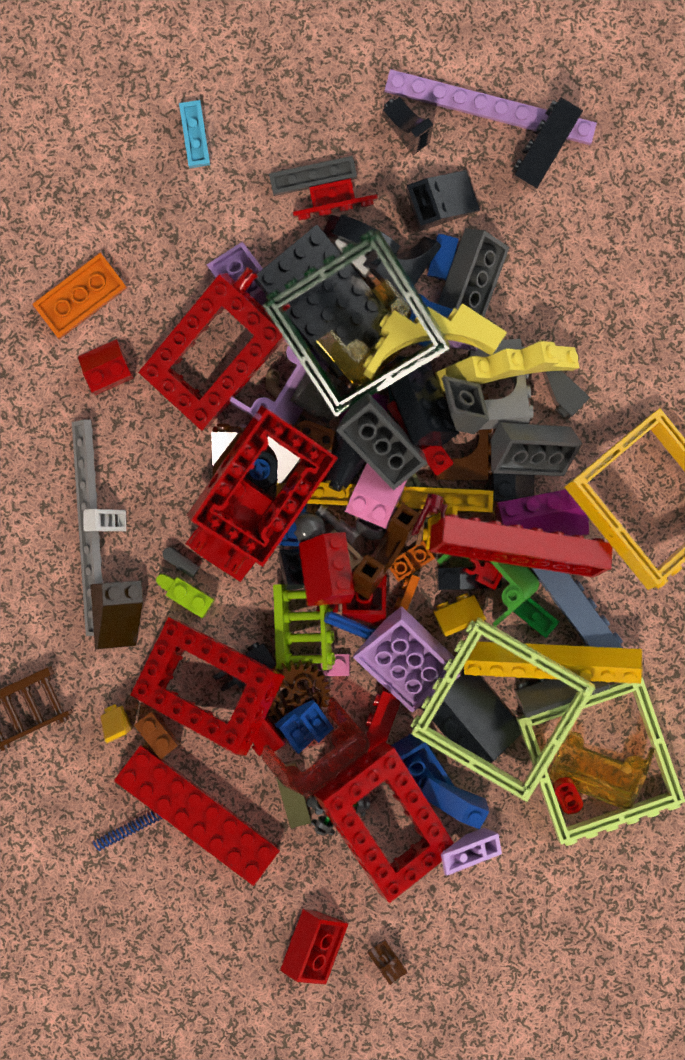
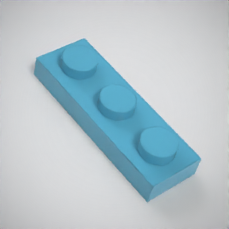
M201 101L179 103L189 169L209 166L210 159Z

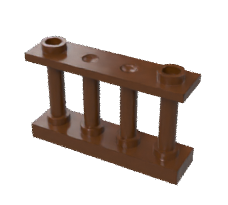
M52 666L0 689V704H3L17 734L5 740L0 730V752L10 748V742L56 721L58 725L69 720L68 715L73 713L72 709L63 712L50 684V676L55 674ZM38 682L39 686L42 685L56 715L46 721L43 720L30 692V685ZM17 691L19 695L22 694L36 726L24 730L10 700L12 699L11 694Z

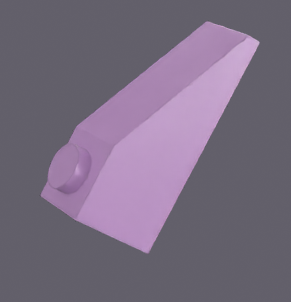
M481 828L466 834L441 853L444 874L450 875L501 855L498 833Z

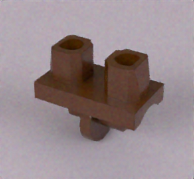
M386 939L367 951L389 985L408 973Z

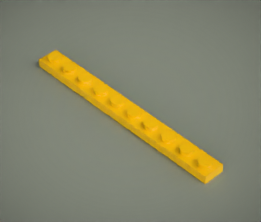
M278 480L276 496L285 485V483H278ZM321 482L307 504L347 506L357 484H350L346 490L341 489L338 492L329 488L328 483ZM405 486L396 507L399 508L404 503L412 509H423L427 495L436 494L444 498L443 504L447 505V509L457 507V511L492 513L493 491Z

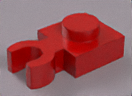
M468 558L469 561L474 563V567L471 570L464 568L463 571L470 575L477 574L474 580L496 590L503 576L497 568L486 561H483L480 566L477 559Z

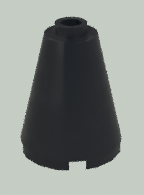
M336 431L334 433L331 453L338 458L327 473L326 482L329 484V488L340 492L341 489H347L366 461Z

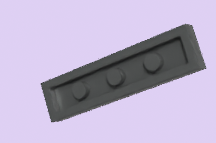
M353 156L269 173L273 196H278L336 181L357 179Z

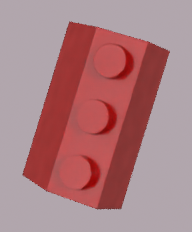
M326 533L299 543L307 606L350 603L355 595L346 533Z
M303 909L280 971L296 982L326 985L349 923L315 910Z

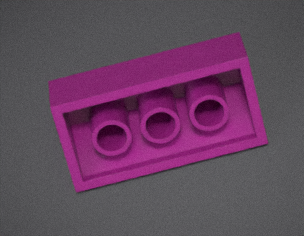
M566 489L499 502L495 510L497 521L501 522V525L504 526L516 524L521 525L522 529L528 530L531 528H541L543 532L559 531L563 532L565 536H586L590 534L588 516Z

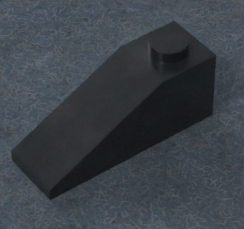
M473 567L436 568L437 590L486 589L490 587L474 580L477 574L470 575L463 571L464 568L471 570ZM500 580V582H499L497 588H502V586H501V580Z

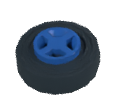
M262 451L254 462L253 469L250 468L245 477L260 489H266L277 481L278 462L270 453Z

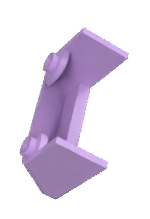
M288 346L286 350L287 357L297 366L275 402L266 397H261L253 403L251 408L233 397L230 399V402L254 417L262 405L288 424L295 425L317 387L291 347ZM311 350L314 357L326 373V365L321 361V359L316 355V353L313 350Z

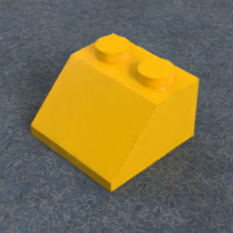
M468 593L457 596V601L449 604L446 601L436 606L437 610L433 611L445 637L466 629L470 622H476L478 617L486 620L474 595L469 596Z

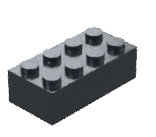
M562 97L558 101L553 100L545 113L548 115L546 121L542 119L534 131V134L537 135L534 140L530 139L523 150V153L526 155L523 160L519 158L511 170L514 173L512 178L533 191L536 190L583 110Z
M398 356L384 367L382 372L404 360L407 356ZM429 361L388 385L413 445L443 446L459 434V431H456L448 402L443 396L440 384L434 375Z

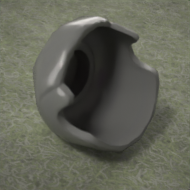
M303 512L294 521L297 525L294 534L297 536L299 543L325 534V523L318 515Z
M359 517L356 520L357 531L366 539H382L387 529Z

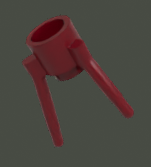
M436 494L427 495L425 505L411 533L412 536L419 533L427 514L437 516L438 512H441L440 519L445 516L447 505L443 504V497Z

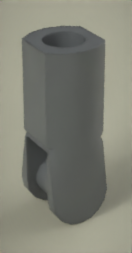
M174 547L166 548L163 551V558L176 565L178 569L191 578L195 576L201 567Z

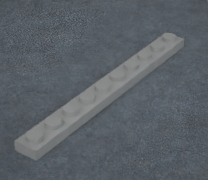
M80 420L72 422L85 632L86 636H94L90 584L103 583L101 573L102 559L100 556L99 531H84L83 511L85 509H97L92 423L91 420Z

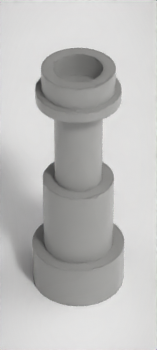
M322 504L315 515L324 518L338 533L345 532L347 542L351 545L360 533L355 527L352 528L342 519L338 520L327 511L329 507Z

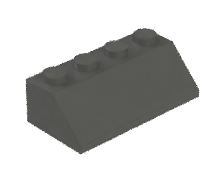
M465 228L438 304L450 309H459L464 304L484 317L510 247L485 230Z
M366 393L350 407L336 428V431L393 490L427 464L425 454L418 445H413L407 433L369 393Z
M500 422L491 439V471L500 474L564 476L583 443L572 427Z
M538 679V681L531 684L530 681H525L517 684L518 688L514 689L521 713L526 718L571 703L578 691L559 679ZM589 681L595 685L591 695L610 689L608 682Z

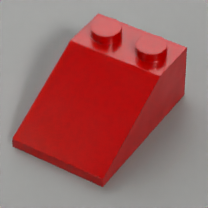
M387 573L369 600L355 591L352 601L342 604V616L366 626H380L386 619Z

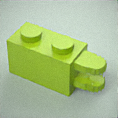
M160 574L156 579L158 586L168 591L166 593L167 597L201 618H205L216 600L181 577L174 579L166 574Z

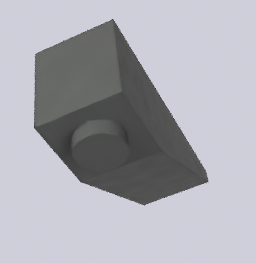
M563 371L542 372L553 403L557 406L556 411L565 418L567 416L571 418L590 398Z

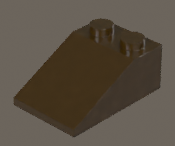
M141 581L90 584L95 650L136 646L143 604Z

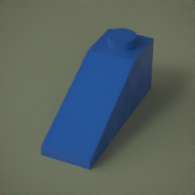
M430 776L426 778L421 788L428 802L458 821L477 829L481 828L489 814L485 798Z

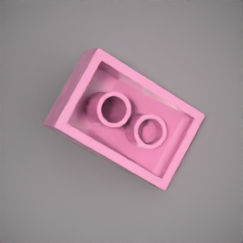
M367 463L345 512L387 529L407 480L393 490Z

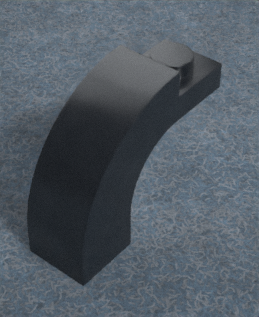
M331 214L323 232L328 238L340 239L348 244L353 242L355 245L362 240L360 237L369 230L376 232L377 229L342 214L340 217ZM381 232L392 252L397 254L400 245Z

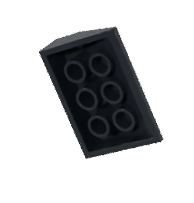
M463 669L460 672L461 676L452 684L432 721L446 738L487 762L492 763L521 735L517 720L479 675H464Z

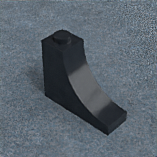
M400 97L385 103L382 116L414 156L430 143L434 124L429 118L424 120L417 116Z
M424 236L410 250L394 254L413 285L416 284L441 248V245L437 241ZM373 249L363 266L393 294L405 298L377 252Z

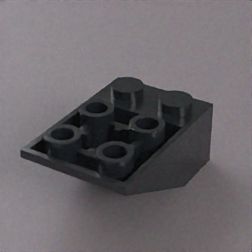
M466 170L426 178L406 186V194L419 232L480 211Z

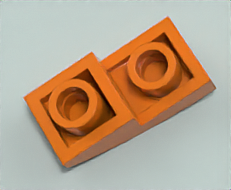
M423 540L420 545H415L398 556L390 570L399 582L435 559L436 556L433 552H429V549H426V543Z

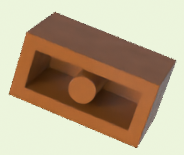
M152 710L134 725L160 759L180 744L179 740L155 710Z

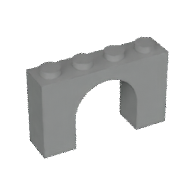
M521 339L502 340L493 354L504 349L521 350L525 347H522ZM477 349V351L468 350V358L471 356H490L480 349ZM529 374L510 377L515 385V389L507 397L484 400L489 421L480 430L496 429L500 422L529 424L530 418H533V405H529L528 398H531L530 385H526V379H528Z

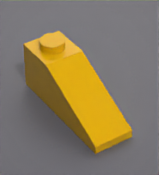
M116 704L105 708V713L100 716L106 744L133 729L123 705L117 707Z

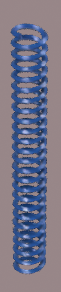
M151 811V815L155 819L154 821L151 819L149 813H147L150 823L146 819L145 815H143V818L146 821V825L142 821L141 817H139V820L142 823V827L137 821V819H135L137 825L139 826L138 829L135 826L134 822L131 821L133 827L135 828V830H133L130 826V823H127L129 829L131 830V833L126 828V825H124V829L126 830L127 835L124 833L122 827H120L123 837L119 833L118 829H116V832L119 835V839L112 830V834L115 837V841L108 832L111 842L108 840L107 835H104L106 841L108 842L106 844L103 840V837H100L102 843L104 844V847L101 845L98 838L96 840L100 846V849L97 847L94 840L93 844L98 851H101V849H105V846L109 847V844L113 845V842L116 843L117 840L120 841L121 839L128 837V835H132V832L136 833V830L140 831V828L144 829V827H147L148 825H151L152 823L159 821V818L157 819L153 814V811Z

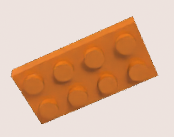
M100 252L32 305L56 337L61 339L126 290L127 286Z

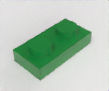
M531 598L527 599L513 612L544 638H547L559 623L556 618Z

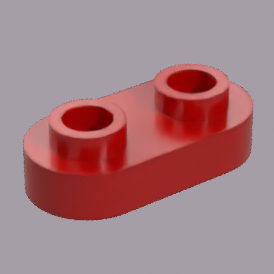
M568 777L557 779L553 784V789L562 810L566 814L578 813L583 807V801L573 780Z

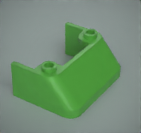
M444 554L437 560V564L441 567L452 555ZM491 562L510 583L502 592V601L508 610L495 620L492 626L497 627L538 590L539 581L528 567Z

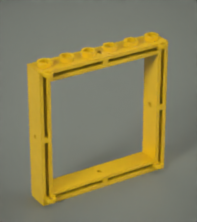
M661 408L645 418L564 486L647 590L654 587L657 589L661 588L668 582L666 578L670 574L674 576L682 569L681 564L685 562V543L656 568L590 487L588 482L649 430L654 433L685 472V438Z

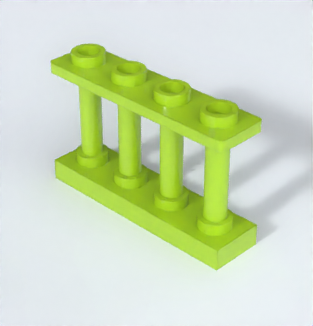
M285 584L273 585L276 668L281 670V663L288 667L290 660L293 661V664H297L301 660L302 664L310 662V664L322 663V670H331L332 665L335 664V654L332 652L334 632L331 630V625L324 621L326 613L328 611L333 612L330 605H320V611L291 612L289 610V601L291 599H306L305 590L290 591L286 590ZM301 620H320L321 633L292 634L289 623ZM294 642H321L322 655L293 656L290 653V645Z

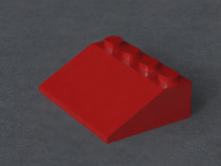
M244 477L240 488L237 487L228 500L229 504L227 507L220 511L253 531L274 499ZM198 527L185 544L202 558L241 582L256 562L246 558L237 573H232L224 565L235 552L233 547L214 535L209 536L200 551L188 544L199 529Z

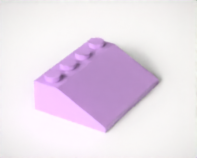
M402 606L387 617L353 655V658L411 712L423 705L427 696H433L436 690L432 688L438 677L443 679L446 673L443 670L449 658L452 660L455 658Z

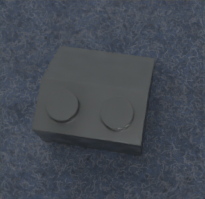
M443 376L442 381L456 431L475 434L489 421L480 384Z

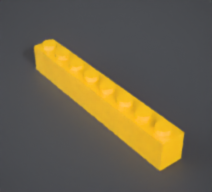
M478 641L464 664V675L557 679L495 642ZM525 644L588 681L641 684L642 649Z

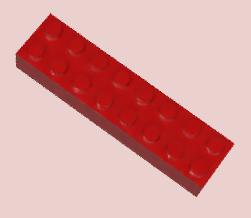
M447 514L431 526L429 552L592 578L612 569L613 547L602 538L590 540L584 539L583 535L565 536L563 532L559 531L547 533L543 532L541 528H531L528 530L522 529L521 525L516 524L504 526L498 521L486 523L480 522L479 518L461 519L456 514Z
M143 744L139 746L114 779L115 783L252 886L257 883L280 851L279 846L166 761L160 759L158 755Z

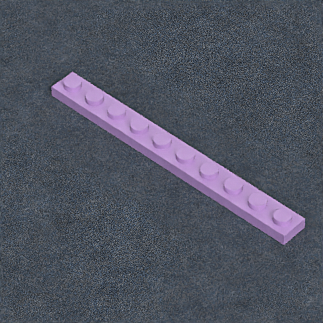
M391 69L385 87L386 93L535 131L542 119L546 121L548 117L545 114L546 109ZM579 118L567 139L591 145L597 123Z

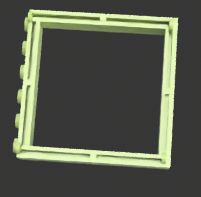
M478 617L476 622L471 621L465 632L468 633L465 641L460 640L454 650L457 652L454 660L449 658L443 669L446 671L443 679L438 677L432 688L436 690L433 696H427L421 706L424 709L421 716H415L410 725L413 727L411 734L527 802L593 693L595 685ZM481 635L578 690L524 782L428 727Z
M643 677L641 678V684L619 682L610 685L609 690L591 695L584 708L633 692L667 793L566 827L546 770L539 781V786L557 839L561 845L569 846L578 842L577 839L586 837V839L593 838L598 835V832L603 830L607 832L619 828L618 825L623 823L634 824L639 821L640 817L646 815L647 817H654L659 815L661 810L667 808L668 810H674L681 807L680 804L685 802ZM570 703L528 718L524 715L516 717L532 766L541 753L532 726L563 716Z

